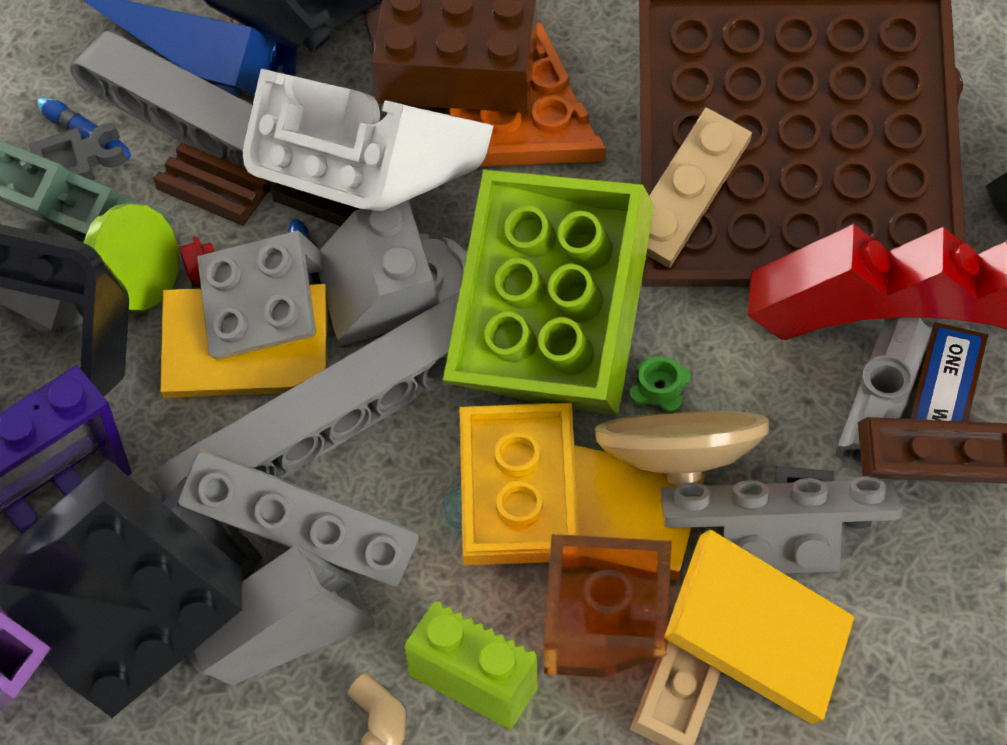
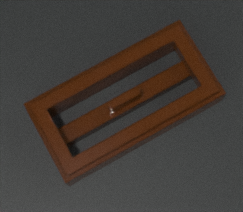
M180 143L176 148L177 157H169L165 162L166 171L164 173L158 171L153 178L157 190L244 226L270 191L268 180L253 176L247 169L184 143ZM178 176L184 177V178H186V179H188V180H191V181H193V182H195V183H198V184H200V185H203L204 188L207 189V190H209V191H212V192H214V193H216V194H219V195H220V194H224V195L229 196V197H231V198H234V199H236V200H238V201H241V202H243L244 204L241 206V205H239V204H237V203H234V202L229 201V200H227V199H225V198H222V197H220V196H217V195H215V194H213V193H210V192H208V191H206V190H203V189H201V188H198V187H196V186H194V185H191V184H189V183H187V182H184V181H182V180H179V179H177V177H178Z

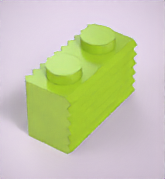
M441 601L431 604L406 641L404 649H406V660H408L406 665H408L409 676L509 730L514 727L538 689L537 657L535 651L526 652L524 645L516 647L514 639L505 641L503 634L495 636L493 628L484 630L482 623L474 625L472 617L463 619L462 612L453 614L451 607L442 608Z

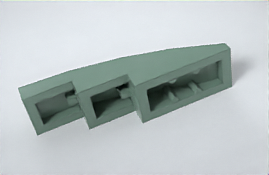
M0 140V200L57 227L85 238L90 224L98 216L104 215L110 210L109 208L119 204L144 205L121 196L108 186L70 172L59 163ZM154 209L158 213L162 214L168 222V224L170 225L172 219L164 212Z

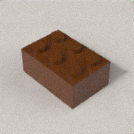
M382 0L371 62L377 103L384 104V101L387 100L408 106L528 113L537 41L536 0Z

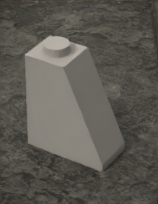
M296 544L242 581V611L191 652L188 657L196 670L203 676L209 675L229 685H234L369 628L375 623L353 577Z

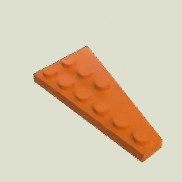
M541 22L537 23V41L528 113L450 108L451 116L494 125L487 154L479 167L606 161V148L600 136L595 135L589 124V115L582 101L578 102L569 85V76Z

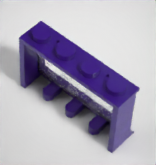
M77 365L0 413V514L4 512L22 534L39 520L36 512L26 501L25 497L50 481L55 484L65 497L83 481L73 466L99 450L106 460L108 459L127 476L132 474L108 401Z

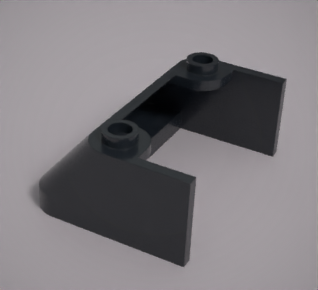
M0 224V287L75 304L79 314L83 317L80 369L98 391L105 396L125 376L129 317V295L125 285L96 250L83 242Z

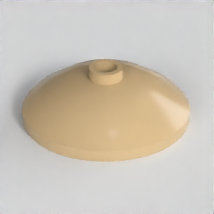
M736 411L655 413L620 418L602 423L595 428L596 442L606 452L634 468L667 474L668 483H695L702 480L701 472L731 464L760 444L769 433V421L763 415Z

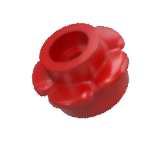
M197 236L192 237L193 243L179 247L192 287L201 285L197 256L215 252L212 243L202 245Z

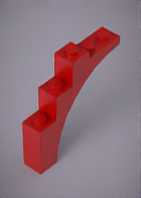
M852 224L752 271L748 316L781 340H788L817 329L856 321L900 317L953 319L1007 329V241L977 254L969 244L962 242L943 226L888 251L879 241L874 240L855 224Z

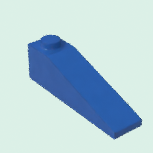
M84 0V2L180 68L238 98L240 94L255 97L260 70H268L276 41L252 27L127 0Z

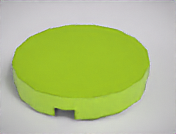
M119 204L109 208L110 210L104 215L98 216L90 224L83 243L96 250L125 285L129 295V311H144L163 301V290L173 289L179 272V247L173 229L162 214L147 205Z

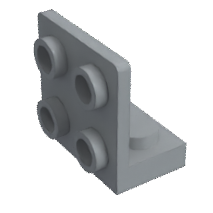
M299 230L197 256L210 356L220 360L315 335L316 329L308 274L323 271L321 250Z

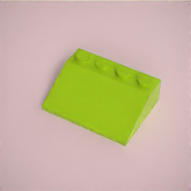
M483 170L443 381L448 384L537 404L572 402V411L619 416L655 207L644 185Z

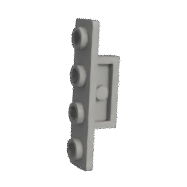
M205 449L197 452L179 495L180 506L240 528L239 532L253 541L267 545L272 544V541L290 548L297 544L326 562L391 586H398L419 539L417 532L411 528Z
M871 476L858 477L852 481L822 482L817 479L805 478L794 483L764 484L759 481L747 480L736 485L712 486L689 482L677 487H664L661 489V504L665 527L721 526V536L782 573L840 571L842 522L899 520L901 518V505L893 481L888 479L881 480Z

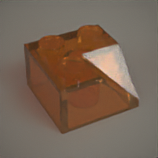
M552 534L543 641L544 674L604 678L667 654V640L664 638L668 627L671 541Z

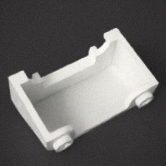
M261 69L244 141L243 160L246 169L253 176L356 208L385 211L476 170L485 159L494 125L387 100L384 101L382 111L388 113L380 121L379 104L368 93Z

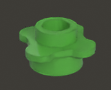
M653 357L641 361L637 369V384L629 390L631 401L639 406L645 404L659 406L667 413H674L680 410L683 406V399L681 397L683 387L689 385L691 381L689 370L667 357ZM663 383L665 387L659 389L655 386V384Z

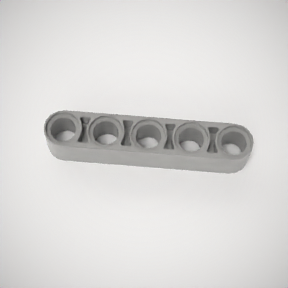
M104 31L71 64L70 72L73 78L85 91L186 145L246 169L243 160V147L253 105L110 31Z

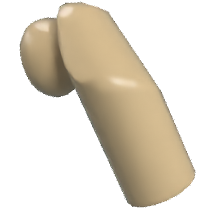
M363 673L352 683L348 690V696L369 714V731L363 735L361 745H402L405 739L406 711L402 703L369 673Z

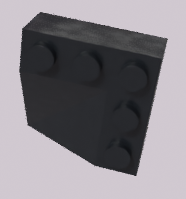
M107 459L0 553V606L14 622L51 648L44 658L66 685L113 718L242 611V567Z

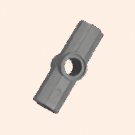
M900 317L884 320L870 360L863 368L860 387L836 448L835 456L841 459L849 469L862 472L858 432L859 421L866 417L902 419L905 415L910 392L932 333V328L925 325L921 318ZM878 390H886L890 393H882Z

